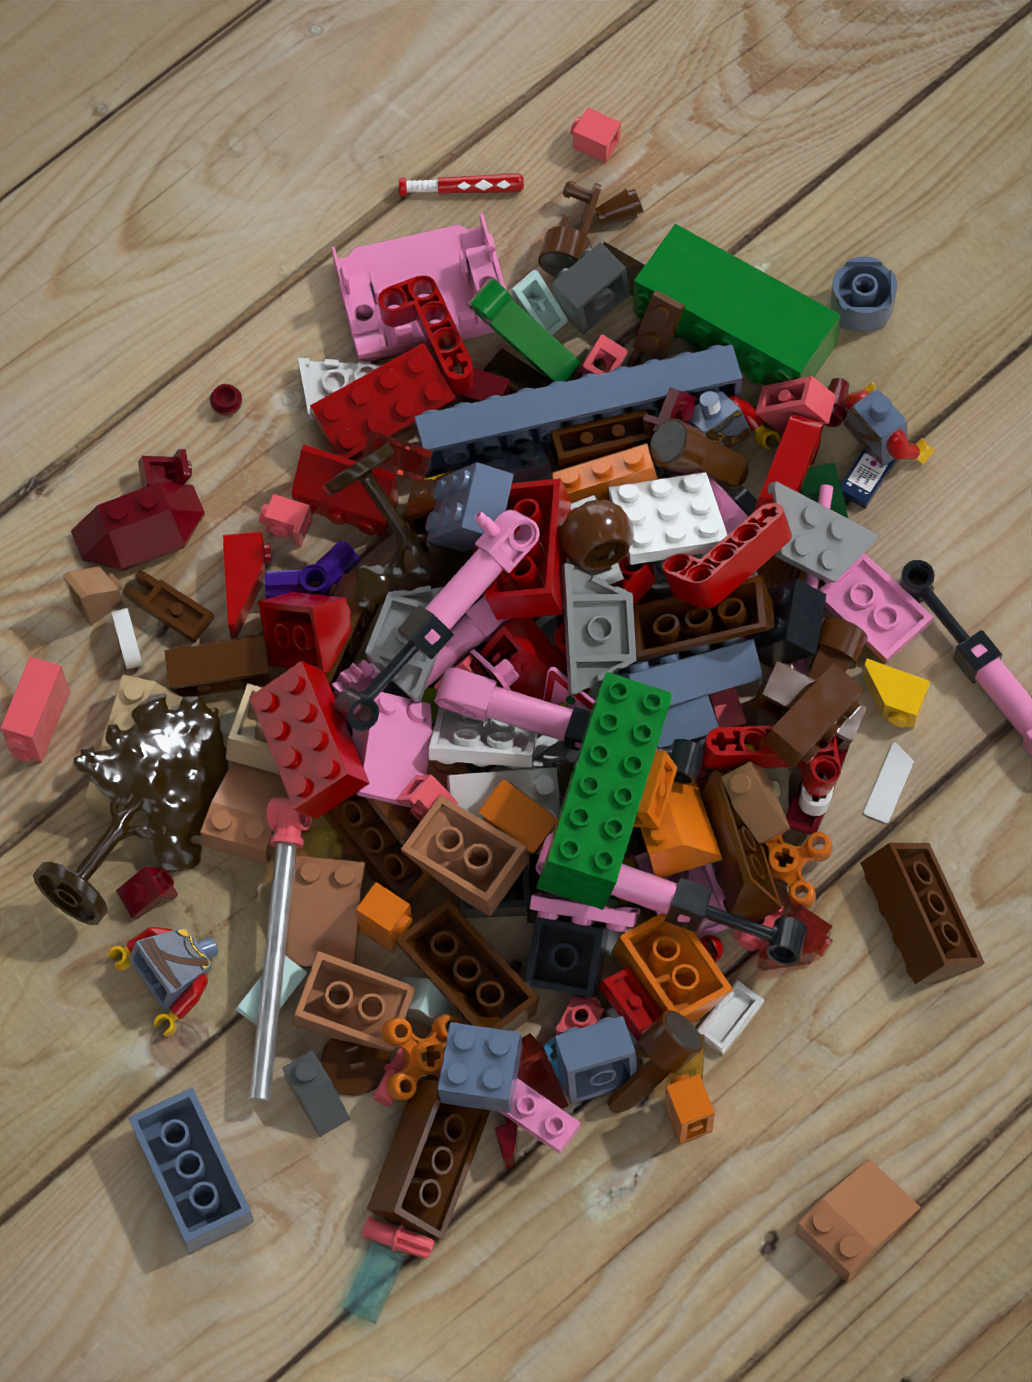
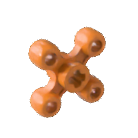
M815 832L807 838L805 843L794 847L783 841L782 833L762 844L769 850L767 861L773 880H778L788 886V897L792 906L798 910H806L815 903L816 893L812 884L805 881L802 877V869L811 861L822 862L827 860L833 852V844L827 834ZM819 844L824 845L822 849L814 848L816 845ZM785 859L791 860L792 864L787 863L786 867H780L779 862L784 863ZM799 893H807L803 898L797 897Z
M450 1013L438 1015L432 1023L430 1035L424 1039L414 1035L410 1023L404 1018H392L383 1024L381 1028L383 1040L389 1045L398 1046L404 1052V1068L399 1073L390 1076L386 1082V1091L391 1098L399 1101L410 1099L417 1090L418 1080L424 1075L440 1080L445 1053L444 1047L448 1037L445 1025L447 1023L450 1027V1022L462 1024L458 1016ZM396 1027L398 1028V1031H399L398 1036H396V1034H395V1028H396ZM421 1053H427V1060L422 1061ZM400 1082H402V1084H403V1090H402V1091L400 1090V1087H399V1086H400Z

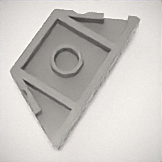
M777 481L769 483L768 493L773 494L774 503L782 505L792 533L791 540L775 554V557L828 584L836 582L878 539L879 535L781 483Z
M564 563L561 567L568 695L574 696L603 680L606 672L614 674L636 661L633 593L620 587H613L595 575L590 576L575 569L574 565Z
M431 586L416 588L413 591L400 590L388 592L365 651L367 658L381 671L408 642L398 632L399 627L419 605L426 608L444 587L431 589ZM418 651L393 678L392 681L414 702H421L439 652L433 659H429Z

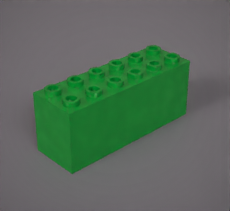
M674 224L634 280L633 312L636 313L638 318L643 321L652 294L656 291L685 305L673 338L679 337L690 343L692 348L698 352L705 351L714 345H733L741 373L745 374L747 379L755 384L770 385L809 376L815 377L837 345L841 314L677 224Z
M605 673L592 706L539 877L537 889L601 910L604 909L618 879L673 693L616 674Z

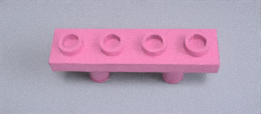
M518 1078L511 1113L500 1112L532 1134L536 1140L543 1142L558 1154L562 1153L581 1128V1123Z

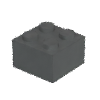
M601 242L594 248L586 249L580 255L578 261L569 269L561 270L552 283L557 303L568 320L583 335L631 295L626 267Z

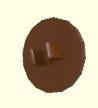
M333 1038L324 1046L321 1057V1065L328 1074L335 1089L340 1093L351 1096L368 1094L377 1089L385 1074V1065L390 1064L389 1051Z

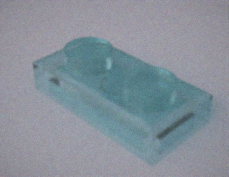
M372 1242L345 1300L343 1310L376 1324L405 1261V1256Z

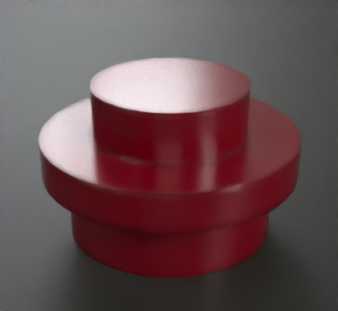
M221 384L211 393V407L220 415H232L242 406L241 392L233 385Z

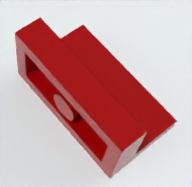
M630 967L603 979L598 986L617 1014L623 1016L627 1028L637 1042L641 1039L642 1032L663 1014Z

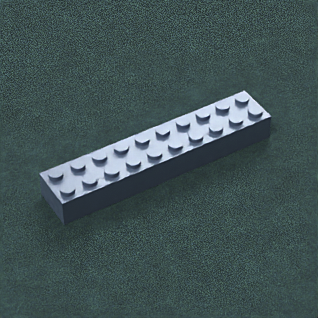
M714 345L701 352H683L670 359L661 361L653 359L645 362L643 365L630 368L622 366L608 373L599 375L587 374L573 381H555L542 388H524L511 395H493L480 402L471 404L463 402L456 404L453 408L440 411L428 410L421 415L415 416L417 446L425 477L429 478L431 471L435 469H443L446 472L458 471L476 463L475 456L483 454L487 449H507L515 447L521 441H539L544 453L552 451L551 430L646 409L648 415L658 418L670 387L698 398L695 407L700 404L701 395L708 391L715 393L722 391L728 398L731 396L741 398L743 378L733 345Z

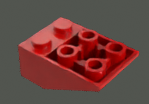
M530 617L517 618L504 624L479 652L493 667L507 659L519 675V678L509 686L511 691L543 700L547 674L550 667H556L567 677V661ZM588 687V688L584 689L583 691H584L586 694H588L589 691H590V688Z

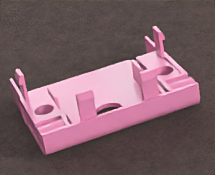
M483 213L480 214V227L466 229L461 225H454L354 248L349 257L338 259L335 247H332L333 262L338 277L340 294L358 361H375L401 355L423 342L429 348L417 320L402 326L389 327L381 320L378 303L379 294L383 289L420 275L430 276L437 283L462 340L496 333L475 314L474 309L471 310L467 305L470 299L490 278L496 280L506 289L495 252L494 240L492 235L488 233ZM421 294L418 297L424 298L429 296V294ZM391 305L388 308L394 309L399 307V305ZM362 317H369V318H371V319H369V320H367V321H360V320H358V319H360V318H362ZM436 319L435 321L430 323L436 324L441 322V320Z

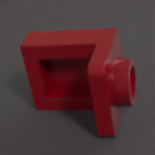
M670 387L659 417L644 414L642 420L653 424L652 431H656L663 422L669 419H679L688 424L694 414L698 398Z
M178 449L173 457L142 456L138 461L142 488L157 482L185 484L192 475V464L187 459L186 449Z
M143 867L116 889L130 917L136 919L142 917L161 900H173L178 896L173 886L174 880L166 870L156 867Z

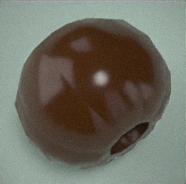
M608 500L585 502L583 505L571 510L562 522L559 531L560 548L577 567L589 571L608 569L622 561L629 552L634 539L633 523L622 507ZM614 552L615 555H612L610 560H608V556L610 555V553Z

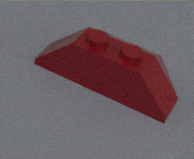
M157 482L97 505L71 530L82 561L94 562L101 566L125 571L185 548L199 522L205 516V512L193 485Z

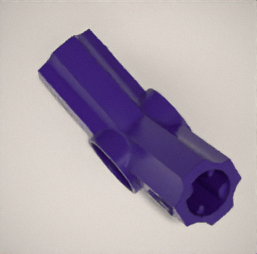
M339 540L315 564L306 566L303 570L266 571V599L289 592L329 596L333 584H338L343 574L350 573L361 562L360 557L350 545ZM313 581L323 582L322 585L316 588L308 586Z

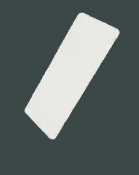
M896 742L892 743L863 812L864 815L884 823H889L914 763V760Z

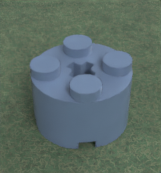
M865 256L852 258L835 273L830 307L831 310L841 314L839 324L841 328L860 332L872 331L885 327L890 319L895 304L897 280L891 269L889 271L883 266V262Z

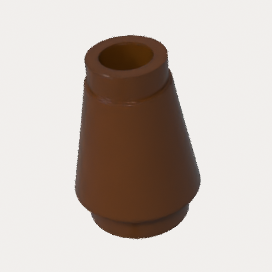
M624 189L595 208L601 226L638 218V214L644 212L635 189L629 191Z

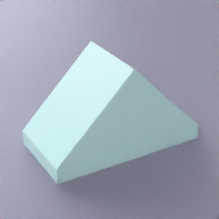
M533 270L511 289L512 300L551 335L569 321L537 270Z
M403 977L402 982L416 986L406 1016L431 1027L434 1019L438 1015L445 1013L454 1014L461 1019L462 1015L429 979ZM446 1023L445 1028H446V1031L448 1032L449 1026H448V1024Z

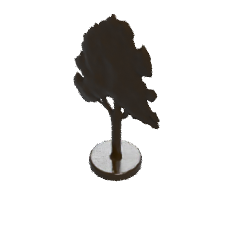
M389 442L322 486L327 495L332 496L356 480L360 482L395 535L397 551L386 565H363L357 571L355 599L361 608H365L371 613L376 611L378 604H384L388 592L400 590L413 591L416 588L431 586V589L445 587L473 555L472 549L460 552L428 542L427 536L424 534L417 535L407 526L372 473V469L394 455L395 451ZM421 542L426 544L429 550H423L420 545ZM408 548L418 563L417 568L413 570L406 569L404 564L405 550ZM480 596V597L473 603V605H474L477 601H479V600L482 598V596ZM485 641L482 642L475 650L479 653L487 643Z
M165 693L150 695L132 711L131 716L140 730L136 733L127 732L122 734L117 724L108 725L106 742L112 747L111 749L95 752L92 746L87 749H81V755L74 758L77 770L83 772L104 795L111 798L110 813L112 820L107 831L84 858L76 871L51 861L42 862L33 874L34 882L41 893L65 914L89 925L99 924L108 910L106 902L88 880L102 865L114 847L128 836L135 835L152 843L155 855L160 862V867L168 872L194 869L201 862L202 846L191 843L190 839L193 836H201L200 832L211 802L229 770V762L226 759L227 748L223 744V734L220 729L219 710L216 707L213 709L208 708L199 696L184 697L178 706L168 709L166 704L167 695ZM123 802L125 807L121 812L117 811L119 804ZM140 810L145 811L149 816V822L143 826L129 825L135 813Z

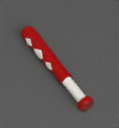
M520 173L438 177L437 180L407 181L405 177L399 178V196L401 197L407 196L409 192L436 191L438 194L521 192L524 189V178Z

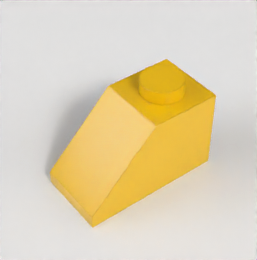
M866 659L862 678L881 716L897 727L904 728L908 726L914 729L926 699L930 681Z

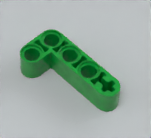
M493 278L488 279L467 303L468 307L471 310L474 309L476 315L545 377L553 382H566L578 369L581 362L512 300L513 296Z

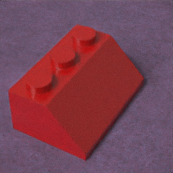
M303 444L292 487V499L310 505L312 515L315 513L327 517L329 521L338 525L346 523L355 526L361 532L368 535L379 534L385 536L389 525L360 482L356 480L332 496H328L322 487L357 461ZM378 468L372 469L378 484L385 491L395 509H397L399 500L396 474Z
M289 592L258 601L269 666L292 668L300 661H303L324 671V673L330 672L352 631L350 623L351 611L347 605L346 598Z

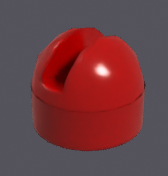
M706 935L699 940L709 954L710 951L706 942H711L716 952L711 957L715 963L720 961L723 955L721 940L713 935Z

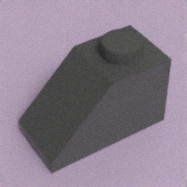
M313 1050L282 1067L286 1082L320 1137L350 1120L332 1081Z

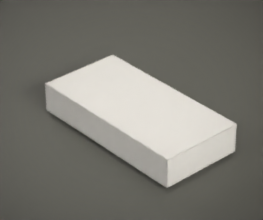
M738 980L731 986L733 991L716 1005L697 1029L702 1041L722 1056L765 1001Z

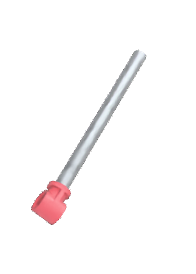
M273 797L267 806L268 825L274 831V835L270 836L269 844L276 847L249 1094V1100L256 1102H270L296 850L303 848L304 839L301 838V832L308 830L312 822V817L293 809L289 797Z

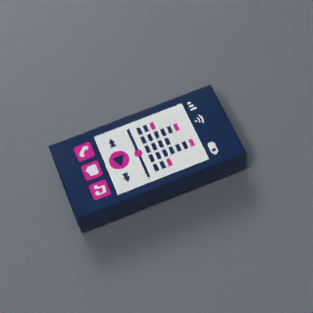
M864 448L841 484L843 497L866 509L897 459L892 460L882 468Z

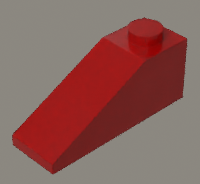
M262 532L223 535L227 619L231 639L238 638L265 580L266 563H272L270 543L264 544Z

